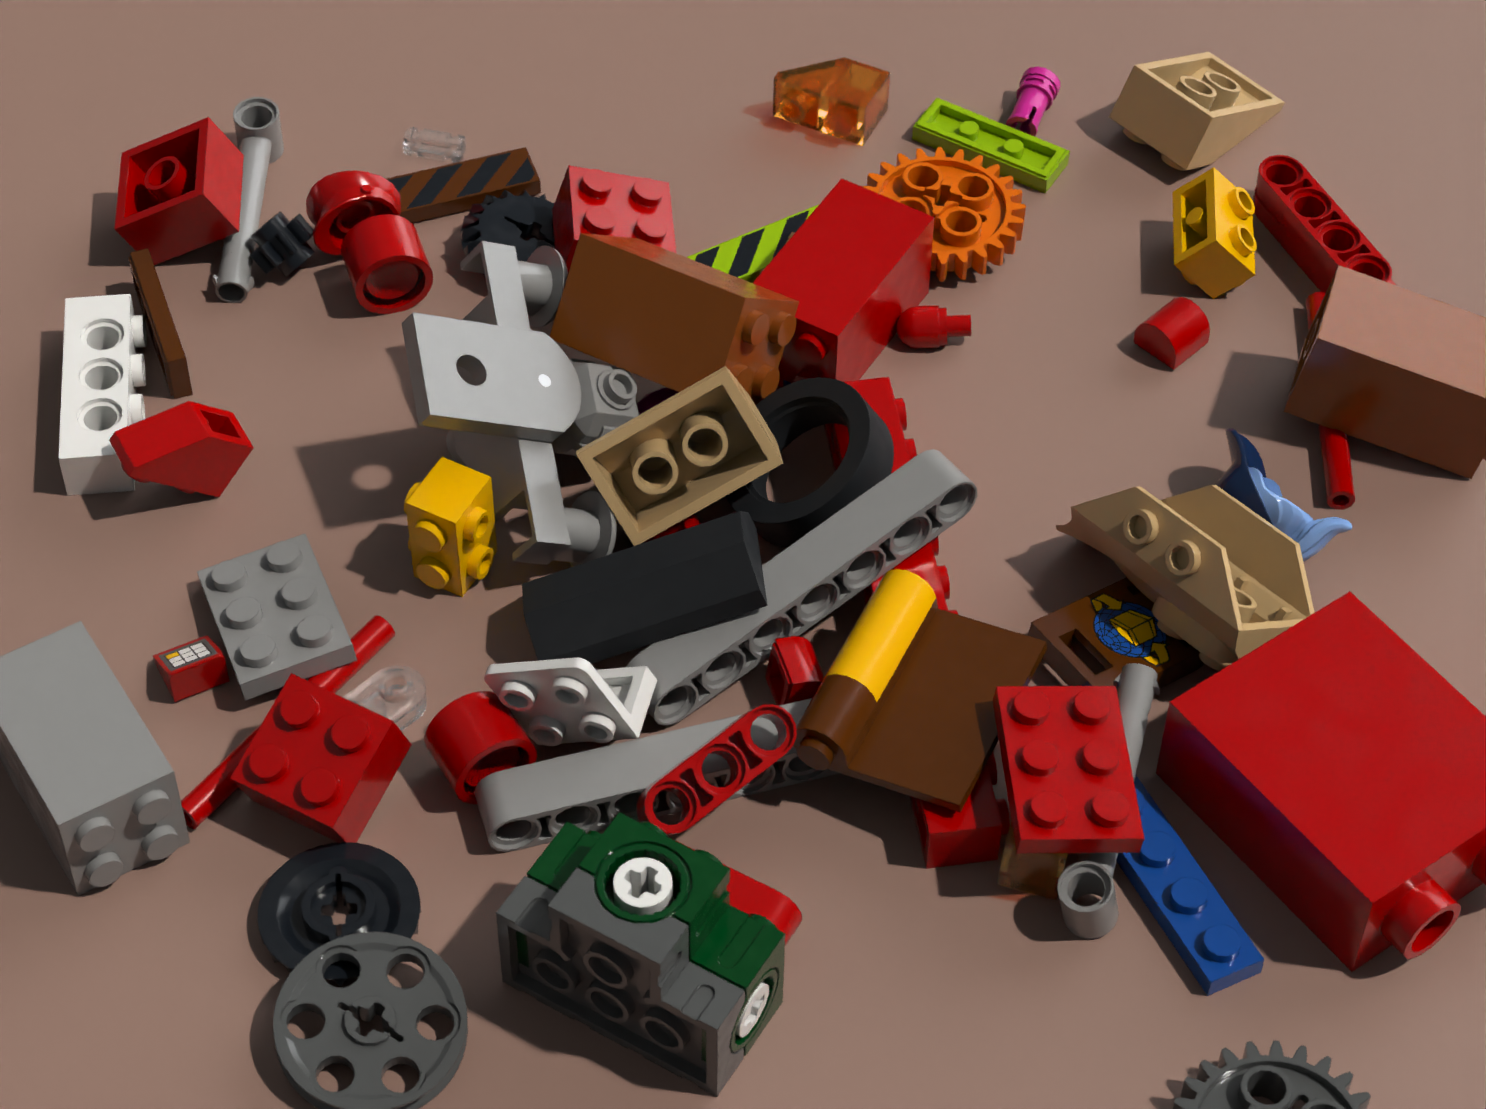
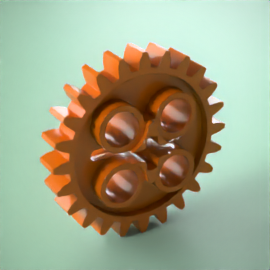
M938 147L935 151V156L928 157L921 148L916 149V159L910 160L901 153L897 154L896 167L886 162L880 163V175L869 173L867 186L862 187L935 217L930 271H936L940 282H944L947 272L954 271L961 280H966L968 268H973L979 274L984 275L986 274L987 261L1001 266L1004 253L1014 254L1016 241H1021L1026 205L1021 204L1022 190L1013 189L1014 178L1012 176L999 178V164L983 168L982 155L967 161L964 160V151L962 149H959L953 157H946L943 148Z

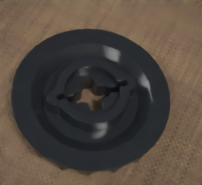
M525 189L519 196H514L506 190L502 192L499 198L486 195L482 204H472L469 214L464 216L460 238L465 255L467 256L481 241L515 246L517 259L525 262L541 246H550L555 249L552 214L555 203L547 201L545 193L537 198L530 196ZM531 235L537 237L538 239L531 238L528 241L521 239L520 237L527 238Z
M351 842L320 845L288 860L273 874L266 884L258 905V926L262 943L266 945L274 963H282L291 973L297 964L312 951L327 942L346 935L362 932H385L411 939L414 934H418L419 916L421 913L419 891L408 869L391 854L379 848ZM342 890L344 906H347L349 915L345 919V924H342L341 935L338 936L336 925L333 924L331 916L334 915L335 907H338V892ZM338 961L327 967L324 972V979L334 980L341 987L346 979L359 977L360 970L349 961Z

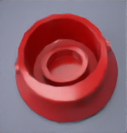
M355 170L336 172L317 181L310 189L306 198V213L309 220L315 226L313 231L314 244L322 252L341 255L342 241L348 231L357 223L376 215L392 214L400 216L401 198L393 183L380 175Z

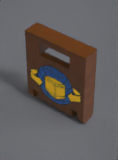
M1127 577L1031 622L1028 633L1030 637L1047 641V650L1042 659L1068 686H1113V681L1122 672L1123 666L1130 663H1138L1149 666L1157 672V683L1159 688L1196 671L1204 664L1199 658L1200 652L1185 640L1175 639L1158 628L1157 623L1159 620L1154 617L1151 611L1154 603ZM1074 636L1104 666L1105 671L1095 675L1071 650Z

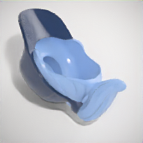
M1226 429L1232 465L1215 485L1299 543L1303 562L1317 554L1334 536L1352 529V523L1338 517L1313 520L1309 514L1283 498L1279 485L1275 481L1266 478L1263 461L1255 446L1243 435L1237 433L1235 429Z

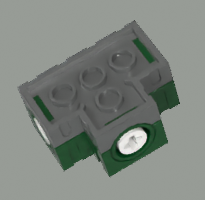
M620 812L603 834L597 831L586 832L566 822L529 869L527 877L524 876L496 912L502 981L519 991L528 993L539 1002L573 1020L580 1021L589 1026L593 1031L625 1048L634 1050L643 1055L645 1059L681 1078H686L718 1097L744 1059V1056L747 1055L783 1002L785 933L778 930L767 918L758 914L748 915L730 905V892L727 891V885L730 882V868L724 866L714 855L704 850L694 851L669 838L656 825L649 822L639 823Z

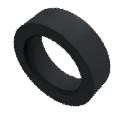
M822 377L808 378L790 383L769 394L756 405L777 440L780 453L794 439L808 430L830 423L847 426L849 433V444L842 462L822 486L807 496L792 502L777 503L768 500L766 483L770 471L726 495V498L736 512L743 511L750 514L757 533L762 538L774 545L788 548L891 474L894 460L892 436L884 421L850 385L836 379Z

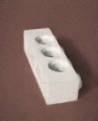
M131 294L65 298L58 459L67 496L135 491V480L123 471L121 461L109 441L115 431L146 419L143 394H137V387L146 386L144 355L138 354V347H147V330L144 315H135Z

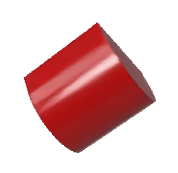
M1176 297L1136 328L1133 343L1174 370L1208 343L1210 326L1206 315L1197 304L1187 298Z
M799 636L776 638L772 644L765 675L776 705L780 706L813 698L825 676L811 642Z

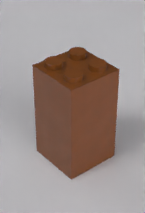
M580 233L550 337L558 343L677 392H681L726 366L750 395L754 404L757 405L761 400L773 393L778 386L780 379L778 367L784 348L795 333V314L799 301L638 238Z
M1338 265L1305 337L1283 412L1331 429L1340 430L1347 435L1472 479L1482 459L1486 460V317Z

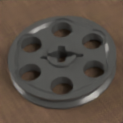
M362 932L334 939L308 954L297 964L284 982L276 1001L273 1016L276 1053L284 1075L291 1086L301 1097L317 1109H419L433 1100L449 1084L463 1059L467 1044L468 1021L467 1006L462 987L451 968L440 956L413 939L385 932ZM349 961L358 967L360 975L352 985L340 988L328 984L324 979V972L334 962ZM400 962H412L422 968L424 976L416 986L399 988L394 986L387 977L390 969ZM311 1011L322 1016L325 1024L322 1031L315 1037L302 1039L297 1038L289 1031L288 1025L290 1020L300 1012ZM441 1013L452 1020L454 1027L449 1036L434 1041L421 1036L417 1030L418 1023L428 1014ZM375 1015L381 1016L383 1033L372 1030L366 1037L360 1034L359 1019L370 1022ZM335 1063L348 1066L355 1076L352 1083L346 1089L339 1092H330L324 1090L318 1084L317 1077L324 1067ZM407 1064L418 1072L419 1081L410 1091L403 1093L393 1092L382 1082L385 1072L394 1065Z

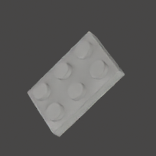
M306 534L277 542L268 547L197 571L245 700L283 687L291 673L307 679L357 661L351 639Z

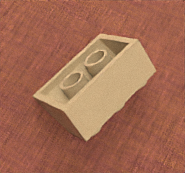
M726 366L576 451L577 457L633 546L645 542L783 464L777 440L750 395Z

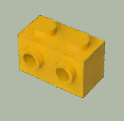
M1214 167L1173 191L1174 266L1181 271L1187 282L1199 286L1212 299H1215L1255 276L1254 251L1257 249L1253 230L1255 206L1248 192L1242 187L1236 188Z
M441 457L424 480L416 482L410 488L405 498L404 512L407 514L409 530L408 549L411 551L414 577L419 578L431 588L444 589L463 597L476 579L481 580L487 575L493 563L494 555L497 552L492 478L445 457Z

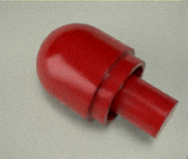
M938 305L910 307L898 318L896 325L899 339L911 348H940V345H948V337L971 336V315L947 316V309L938 308Z

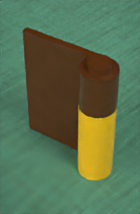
M889 570L883 575L796 725L797 736L793 746L796 749L797 756L811 768L817 770L829 769L961 812L999 741L993 707L996 686H1028L1047 650V641L938 609L935 592L927 581L907 570Z

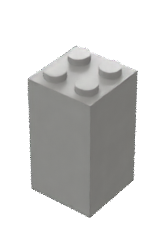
M81 621L0 656V762L78 896L96 887L107 886L115 882L121 875L152 860L164 859L178 848L190 843L174 770Z

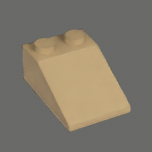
M1204 52L1134 65L1109 118L1124 127L1123 133L1128 138L1141 144H1149L1162 153L1161 158L1166 164L1175 169L1187 171L1214 163L1278 114L1285 102L1212 53Z

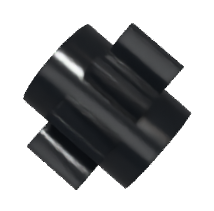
M280 211L251 235L259 247L250 256L265 274L277 267L284 276H287L315 252L307 242L312 237L314 230L300 213L289 221Z

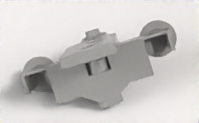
M481 241L460 262L461 270L485 274L488 295L462 320L412 312L401 323L419 426L449 429L446 442L452 458L457 463L492 478L495 523L513 508L528 510L532 537L512 553L513 561L547 565L552 560L570 562L571 567L612 554L617 534L615 515L601 493L593 490L582 493L574 501L571 508L564 507L554 454L577 457V450L637 417L639 411L636 401V382L629 371L619 367L600 365L594 361L569 359L561 347L545 332L530 329V326L543 327L551 323L555 319L568 270L563 257L556 249L550 246H541L525 262L517 259L515 246Z

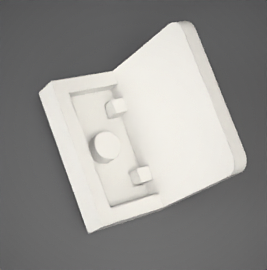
M583 658L491 664L488 666L484 676L485 682L498 696L499 700L510 709L530 738L537 745L546 746L591 741L607 743L611 740L639 738L657 683L656 677L647 666L596 670L589 661Z

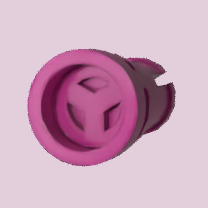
M1031 67L1023 73L1019 84L1020 87L1017 90V102L1006 121V125L1014 129L1019 121L1021 124L1018 130L1034 137L1038 132V126L1044 112L1051 107L1053 100L1057 97L1060 90L1059 78L1052 71L1043 67Z

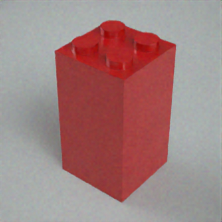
M843 178L839 180L753 282V284L799 301L795 314V333L790 342L785 346L778 367L780 372L779 387H783V380L793 383L817 377L832 378L842 382L860 380L897 333L896 325L899 316L906 309L918 306L929 293L935 217Z

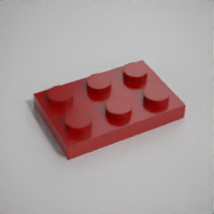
M996 686L993 707L1016 853L1140 852L1145 838L1116 686Z

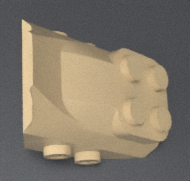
M1208 485L1162 500L1157 499L1141 486L1133 487L1071 506V521L1064 525H1056V530L1070 535L1110 557L1125 576L1154 603L1151 611L1154 617L1159 620L1157 623L1158 628L1175 639L1185 640L1200 652L1199 658L1201 661L1215 670H1222L1315 613L1300 544L1217 485Z

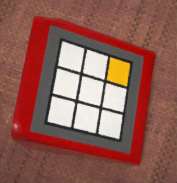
M208 635L153 655V660L174 702L229 682L225 657Z

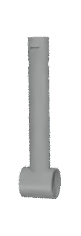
M264 97L247 98L238 103L233 111L237 145L239 151L244 155L239 232L224 238L218 276H212V281L216 287V295L228 303L244 301L247 298L248 292L254 287L255 282L251 276L253 259L250 254L254 252L256 242L252 239L251 235L259 227L268 166L270 163L278 160L284 151L278 106L272 100Z
M1130 663L1123 666L1122 672L1113 681V686H1116L1133 780H1135L1148 722L1147 716L1150 712L1153 695H1160L1157 672L1149 666L1138 663ZM1080 853L1078 862L1067 867L1059 877L1057 890L1063 920L1066 927L1078 937L1085 939L1102 937L1109 933L1117 923L1119 911L1113 873L1118 853ZM1086 894H1095L1102 897L1098 903L1092 906H1080L1074 903L1079 897Z

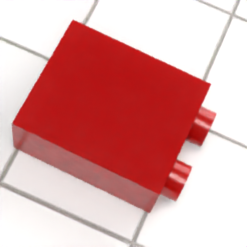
M1351 591L1169 701L1156 774L1351 972L1392 945L1406 959H1413L1422 955L1438 943L1456 922L1461 911V906L1457 901L1480 885L1484 884L1486 886V716Z

